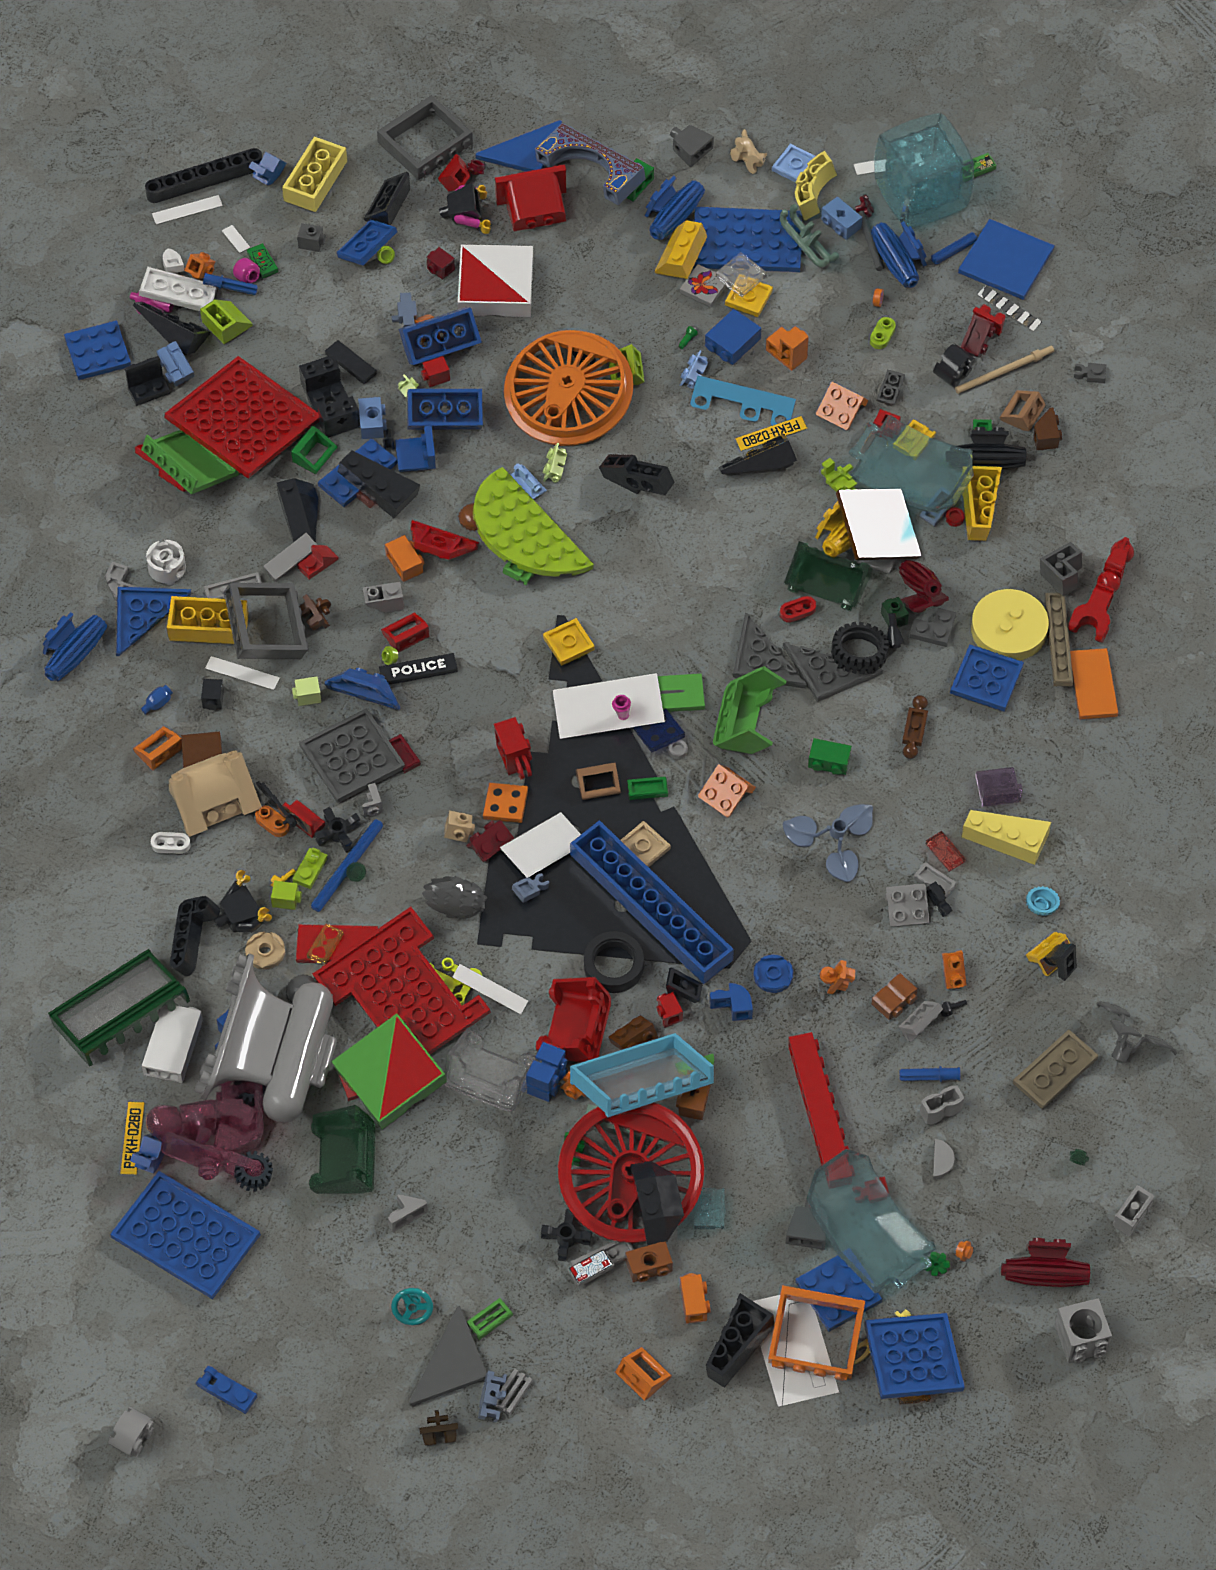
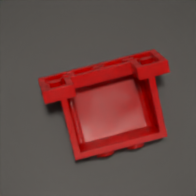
M565 164L495 177L497 206L506 204L513 231L566 222L561 195L562 193H567Z

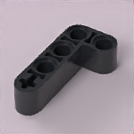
M207 896L186 899L181 902L178 908L170 965L186 977L190 976L196 968L203 922L215 920L220 914V907Z

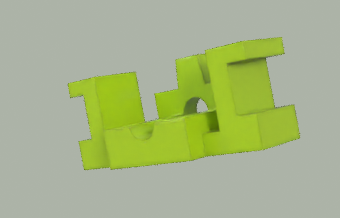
M831 458L822 463L824 468L821 470V474L826 478V483L835 492L838 490H856L854 487L857 483L848 474L853 469L850 463L843 468L841 466L837 467V471L834 470L835 462Z

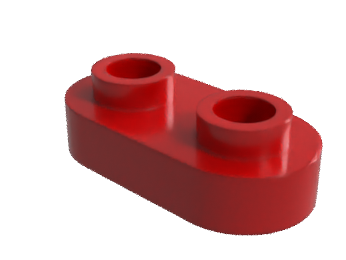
M804 596L784 603L780 608V617L785 622H794L811 616L816 611V601L810 596Z

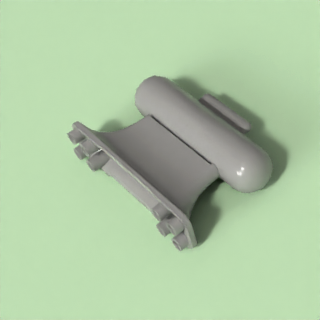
M249 953L246 957L240 954L236 964L233 966L231 971L232 978L229 980L225 991L231 993L232 997L215 1055L208 1054L205 1063H203L199 1073L201 1077L196 1083L194 1092L200 1093V1098L206 1100L214 1088L225 1082L250 1081L267 1086L263 1097V1110L272 1120L287 1123L295 1120L301 1114L309 1085L318 1088L325 1085L337 1044L335 1037L325 1034L333 1007V995L321 983L309 982L297 989L292 1004L287 1003L269 993L259 983L253 968L254 955Z

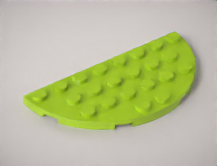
M503 467L494 471L482 482L473 504V520L476 523L477 532L482 541L495 555L504 561L508 560L518 565V569L543 576L559 577L560 574L570 573L578 575L593 569L594 564Z

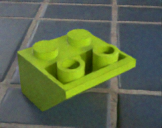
M213 300L200 309L202 323L223 344H226L253 326V323L231 301Z

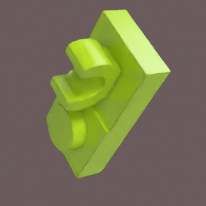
M309 848L293 877V883H298L300 886L311 889L328 858L327 854L322 853L316 848Z

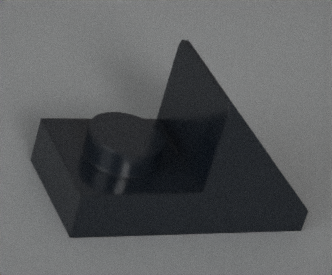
M1073 943L1058 944L1046 956L1047 960L1057 965L1058 977L1064 981L1077 968L1076 945Z
M672 967L669 968L666 982L667 994L674 992L675 997L680 995L693 1003L699 1002L703 984Z

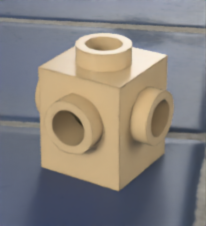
M449 811L445 823L444 838L467 842L469 835H473L475 824L472 823V815Z

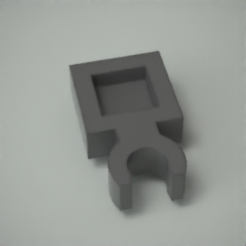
M1088 363V367L1082 364H1075L1074 370L1080 371L1074 373L1075 379L1086 377L1087 382L1105 383L1106 364Z

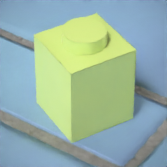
M318 677L295 680V688H292L293 699L298 700V706L321 703Z

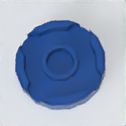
M768 955L756 963L753 977L760 989L770 993L782 992L790 986L793 980V968L791 963L787 962L784 957Z

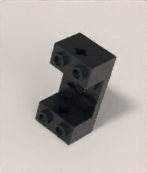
M334 355L299 365L301 385L312 409L319 414V424L323 433L329 438L360 428L359 409L353 396L348 397L342 385L340 368Z

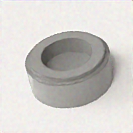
M676 739L669 743L668 753L672 758L682 759L687 755L688 746L686 742Z

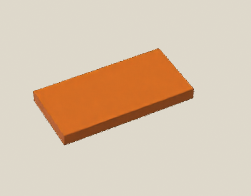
M1107 648L1070 651L1079 720L1118 717Z

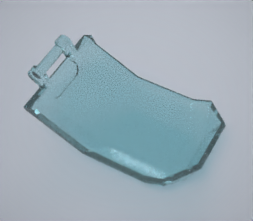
M892 415L887 416L880 428L872 422H868L857 444L849 451L852 457L859 460L851 473L853 479L872 489H901L906 505L925 512H936L955 506L974 476L971 449H963L930 438L900 422ZM874 433L876 436L863 455L860 451L870 435Z
M845 1149L815 1170L806 1198L811 1213L838 1256L874 1293L879 1292L891 1282L901 1289L909 1279L921 1270L932 1266L931 1260L927 1255L936 1250L934 1242L929 1241L899 1211L875 1173L869 1156Z

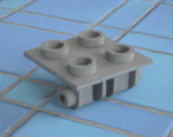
M925 883L886 887L885 898L888 903L890 927L930 923Z

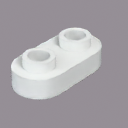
M158 832L151 837L152 849L157 853L183 854L190 849V839L184 833Z

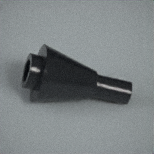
M888 613L887 640L890 648H900L901 644H904V640L897 625L896 613Z

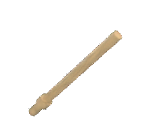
M1051 345L1042 350L1037 349L1026 357L955 387L957 394L962 393L1030 362L1042 360L1044 356L1053 353L1054 348Z

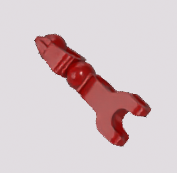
M1127 537L1115 542L1111 547V554L1105 562L1103 572L1097 578L1096 587L1088 603L1074 609L1069 621V631L1076 633L1082 625L1088 624L1096 629V641L1103 643L1110 625V617L1107 613L1114 593L1120 587L1126 563L1130 562L1134 557V548Z

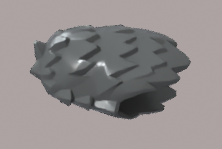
M445 876L443 878H433L431 883L423 886L425 891L422 892V895L428 900L425 903L434 910L446 914L447 918H470L476 916L478 912H483L485 909L487 896L483 894L482 889L478 885L466 879L463 880L457 876Z

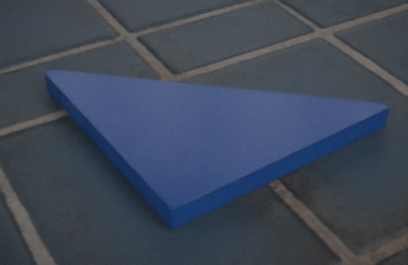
M562 121L553 122L477 152L475 157L478 160L525 172L543 169L544 165L536 159L535 148Z
M118 587L116 656H120L169 614L171 596L188 597L191 595V589Z

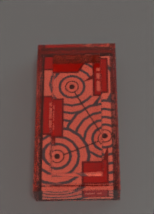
M942 831L926 840L925 844L949 872L965 862V857Z

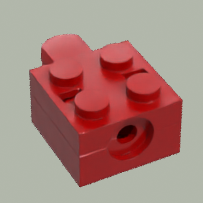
M516 717L495 723L496 746L508 775L518 773L521 780L525 778L523 772L525 770L527 777L532 776L530 760H532L531 746L528 738H524L523 734H525L522 723L518 724Z

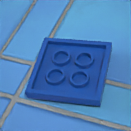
M117 320L64 334L78 380L124 369L131 365Z
M969 644L950 689V694L1005 712L1024 662Z
M849 1249L801 1275L795 1281L800 1289L864 1300V1312L882 1302L881 1296ZM810 1304L828 1332L855 1318L857 1312Z

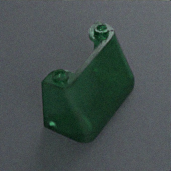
M799 541L784 585L788 587V591L798 594V591L840 604V608L851 611L857 608L873 568L870 564L864 562L858 564L855 560L851 561L839 556L830 557L824 551L816 547L813 549L807 543Z
M356 1105L313 1114L311 1131L320 1139L319 1173L312 1174L309 1180L310 1190L316 1194H364L372 1192L374 1189L375 1124L373 1119Z

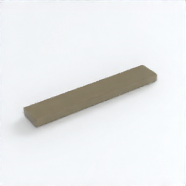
M1045 593L1046 612L1049 619L1048 635L1053 686H1073L1065 595Z

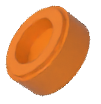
M875 289L873 306L881 307L884 296L883 289Z

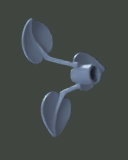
M865 804L850 806L842 811L840 817L835 819L831 826L828 825L827 828L818 833H815L817 830L816 823L807 816H797L783 821V830L787 838L799 847L811 846L813 837H819L830 831V835L838 839V853H831L826 860L827 871L839 880L850 882L857 873L858 859L850 850L841 851L842 840L848 829L851 834L857 836L869 832L872 826L873 806Z

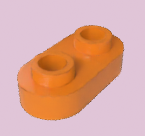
M265 805L255 811L256 822L272 835L283 837L288 834L289 824H283L286 818L273 808Z

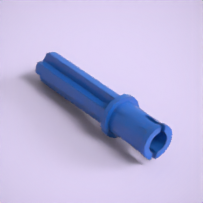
M205 273L203 281L204 285L256 295L258 288L254 284L223 278V275L215 276Z
M939 1066V1068L900 1069L899 1078L901 1081L940 1080L942 1082V1080H960V1067L942 1068V1066Z

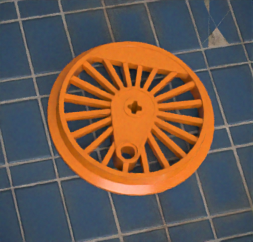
M577 330L557 331L533 341L516 356L505 378L504 398L511 418L530 437L551 445H556L557 443H559V446L579 445L605 435L621 421L632 400L633 376L629 363L622 352L603 337ZM555 345L561 366L557 365L545 347ZM560 347L568 349L567 364L565 365ZM541 350L554 369L535 357L534 354ZM572 352H578L573 365H571ZM583 354L588 355L585 358V360L579 365ZM594 358L600 359L586 368ZM528 360H531L548 373L524 365ZM608 362L616 364L615 367L591 373ZM521 371L544 379H521L518 376ZM615 373H620L621 380H592ZM516 385H544L516 393ZM591 386L619 387L618 394H614ZM587 392L614 400L610 407H607ZM543 393L522 406L517 401V399ZM583 397L604 411V413L596 418L583 400ZM546 399V402L532 417L525 412ZM579 403L592 420L591 422L581 424L576 407ZM574 411L577 426L566 428L567 417ZM543 413L545 414L546 424L537 421Z

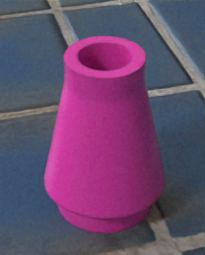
M618 695L612 701V707L620 720H626L629 717L631 700L625 695Z

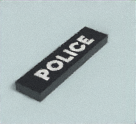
M454 653L379 666V672L385 676L390 685L458 672Z

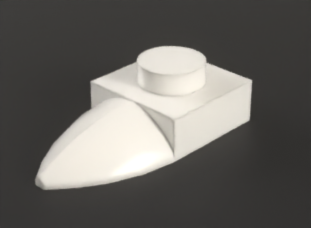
M166 249L163 253L165 271L174 274L183 272L184 264L181 256L172 249Z

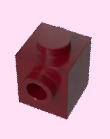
M440 247L431 251L426 257L429 272L437 275L442 280L455 270V258Z

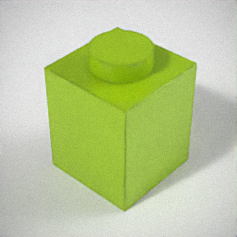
M274 881L271 894L272 907L296 910L297 903L301 902L302 892L298 889V883Z

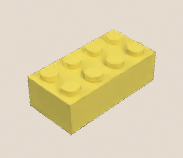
M314 136L282 187L284 201L316 212L347 163L346 148Z

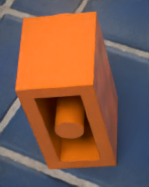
M405 535L385 544L386 556L403 582L423 573L424 560L420 554L416 553L413 542L411 540L408 541Z

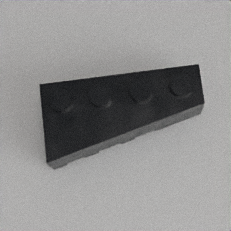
M353 450L339 463L337 472L393 519L418 495L420 484Z

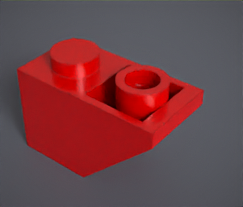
M455 154L438 177V180L448 192L454 191L459 186L465 185L470 178L468 166L458 154Z

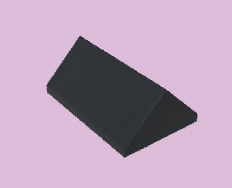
M408 172L401 173L384 181L364 217L366 222L371 219L387 225L392 224L410 192V176Z

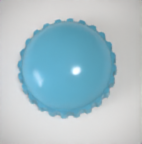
M1038 886L1028 892L1026 905H1028V908L1033 913L1046 916L1058 910L1060 897L1051 888Z

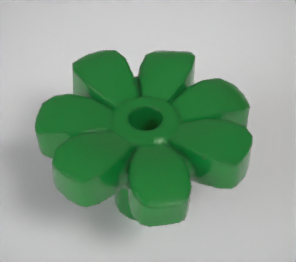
M931 1252L930 1257L926 1256L924 1258V1269L926 1271L931 1270L932 1276H937L938 1271L941 1274H945L947 1268H950V1261L946 1260V1254Z

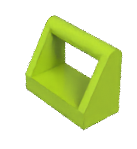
M632 344L619 349L631 368L633 385L644 383L641 353ZM609 362V368L616 366V364ZM617 373L610 375L611 380H621V377L618 378Z

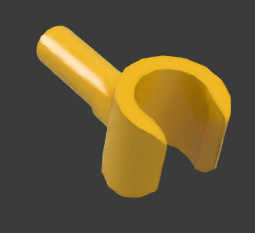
M292 869L281 878L274 875L271 878V886L273 887L274 881L285 882L296 871Z

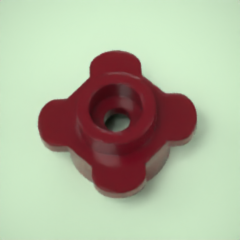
M471 160L467 167L472 174H484V163L479 160Z

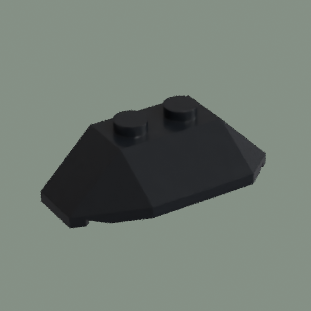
M652 1161L632 1164L631 1170L647 1246L659 1242H668L684 1217L676 1175Z

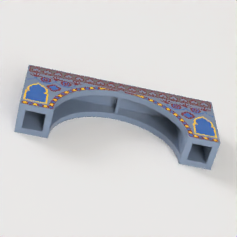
M561 123L535 148L537 161L547 167H552L568 159H586L604 167L609 173V177L603 185L604 198L617 205L645 180L644 167L640 163L630 160L627 156L615 152L612 148L602 145L599 141L589 138L586 134H582L564 123Z

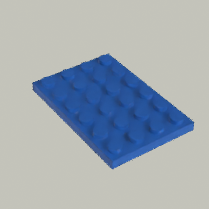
M717 207L695 208L694 222L703 224L707 238L693 268L699 264L707 269L800 272L801 248L781 225L780 214L782 210ZM788 210L787 221L800 234L801 231L792 222ZM796 211L798 218L802 221L801 212Z
M160 1171L157 1172L110 1234L112 1239L212 1300L261 1235L257 1229Z

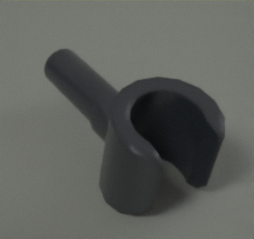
M387 429L386 438L382 440L385 450L389 447L394 450V439L391 438V430Z
M963 1000L956 1003L944 1002L941 1015L943 1017L952 1015V1009L967 1005V1001Z

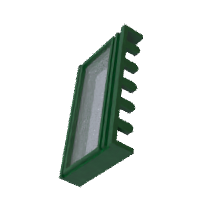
M147 949L48 1014L56 1030L90 1067L93 1065L89 1056L90 1053L99 1049L102 1055H106L109 1051L106 1045L107 1042L116 1038L119 1044H123L126 1040L123 1034L124 1031L132 1027L136 1033H140L142 1031L141 1020L149 1016L152 1022H157L159 1020L158 1009L166 1005L167 1009L172 1012L176 1009L175 998L181 996L187 1003L190 1002V998L186 988L151 953L150 949Z

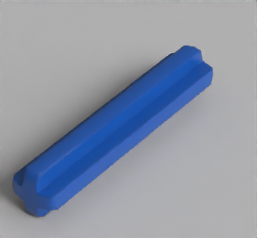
M970 232L931 255V261L934 264L944 261L973 244L977 240V236L974 232Z

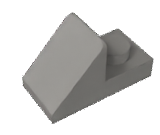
M398 1194L397 1202L401 1210L397 1209L387 1217L388 1226L394 1232L428 1212L427 1202L423 1199Z

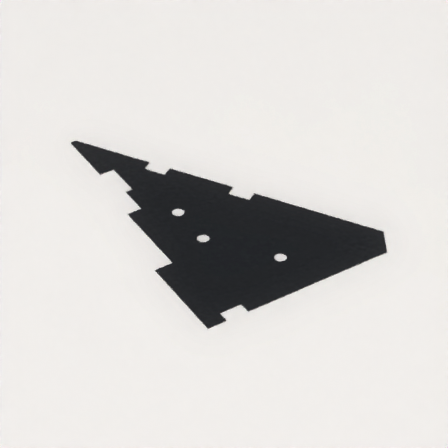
M557 615L556 627L568 622L564 615ZM552 652L548 680L567 681L566 688L603 682L587 654L561 666ZM552 720L548 753L531 752L530 768L532 776L527 777L525 774L524 786H528L523 820L518 825L517 837L560 812L572 825L579 828L580 834L600 820L619 840L641 822H646L671 845V849L649 866V868L734 949L733 961L724 967L730 969L752 941L676 808L673 806L661 812L654 798L629 800L627 780L657 777L630 728L560 739L558 723ZM616 763L621 793L582 800L580 789L571 784L572 777L576 776V769ZM611 771L583 776L586 779V784L584 785L585 792L614 787ZM502 849L489 858L484 891L487 900L485 901V909L481 912L477 945L502 947L503 934L533 937L531 950L584 955L587 945L593 938L605 932L618 931L632 936L640 944L644 954V961L682 964L628 910L625 912L617 911L614 907V903L617 900L570 853L530 876V879L534 880L536 875L543 874V880L540 882L549 881V886L546 890H540L538 896L524 903L512 890V885L527 877ZM619 947L603 949L597 955L633 959L626 950Z

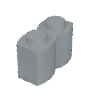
M958 1086L947 1087L940 1094H931L921 1101L920 1114L926 1124H935L941 1121L944 1116H953L959 1113L963 1108L964 1096Z

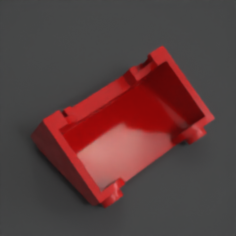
M595 977L553 979L549 989V997L556 1006L548 1036L543 1035L539 1037L536 1041V1051L538 1052L542 1043L545 1042L565 1050V1059L568 1061L582 1063L598 1058L611 1007L609 992Z

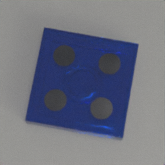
M667 709L663 710L665 722L633 727V730L651 753L685 737V732Z

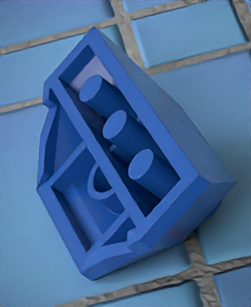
M349 668L325 681L324 685L327 689L400 710V705L385 676L374 673V675H370L364 669L356 668L354 670Z

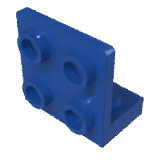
M424 426V434H421L419 438L395 440L399 472L436 469L432 426Z

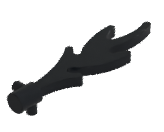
M256 782L259 789L269 798L268 802L274 808L279 809V813L286 818L283 824L288 823L291 827H295L297 821L290 813H287L275 794H272L264 782Z

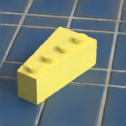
M970 810L963 825L962 838L1035 865L1049 835L1051 822Z

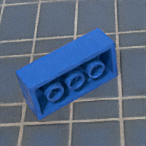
M471 307L455 310L398 329L408 362L411 365L482 343ZM455 327L460 328L458 335L454 333ZM438 332L443 333L441 340L437 339ZM421 338L426 339L424 346L420 344Z
M408 389L407 430H424V426H432V430L482 429V389ZM424 406H428V409H431L428 413L422 411ZM442 406H447L446 409H449L447 413L440 410ZM461 406H465V409L468 410H466V412L463 413L459 409L461 408Z

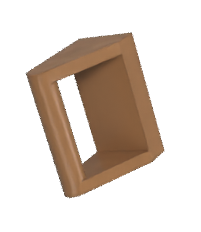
M1017 390L1001 414L1000 420L1023 431H1030L1046 405L1040 392ZM1020 399L1026 401L1018 415L1011 414Z
M616 763L576 769L582 800L621 793ZM611 771L614 787L585 792L582 776Z

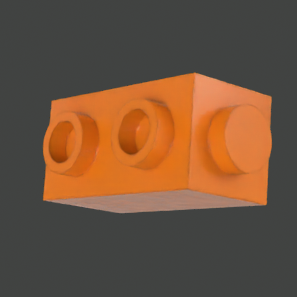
M689 1273L680 1277V1289L686 1324L707 1321V1313H711L709 1300L705 1301L704 1294H707L706 1281L702 1282L701 1274Z

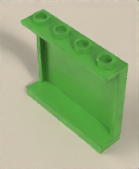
M182 430L155 440L149 435L145 437L141 450L191 495L239 475L237 470Z

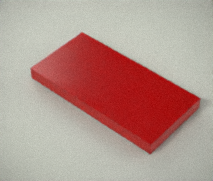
M298 924L296 963H329L377 930L378 926ZM326 928H331L332 931L336 930L338 936L327 939L324 930ZM323 946L326 955L323 958H319L318 955L312 954V950Z

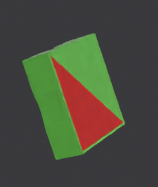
M397 1013L331 1061L334 1069L348 1087L358 1095L365 1109L382 1130L406 1113L413 1104L426 1098L447 1082L445 1073Z

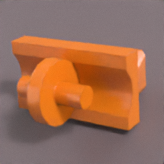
M962 950L953 953H942L946 988L967 986Z
M840 960L834 969L824 967L820 971V979L824 983L830 984L827 993L834 994L836 990L846 991L849 982L852 983L855 980V969L846 967L847 961Z

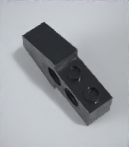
M608 454L599 466L605 479L635 494H639L640 491L666 495L675 483L668 467L638 461L636 455Z

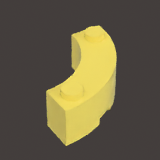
M825 151L807 163L808 167L803 172H800L796 180L795 198L804 221L820 213L817 204L818 195L823 186L837 176L833 162Z

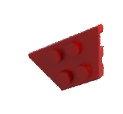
M414 520L411 521L410 529L413 546L423 553H430L441 559L450 560L478 549V541Z

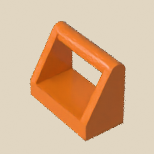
M163 726L134 747L133 750L152 770H155L182 750V740L175 732ZM164 735L168 738L166 742L151 753L144 751Z
M643 1347L622 1358L615 1371L644 1401L650 1398L672 1377ZM641 1357L660 1378L654 1381L635 1361Z

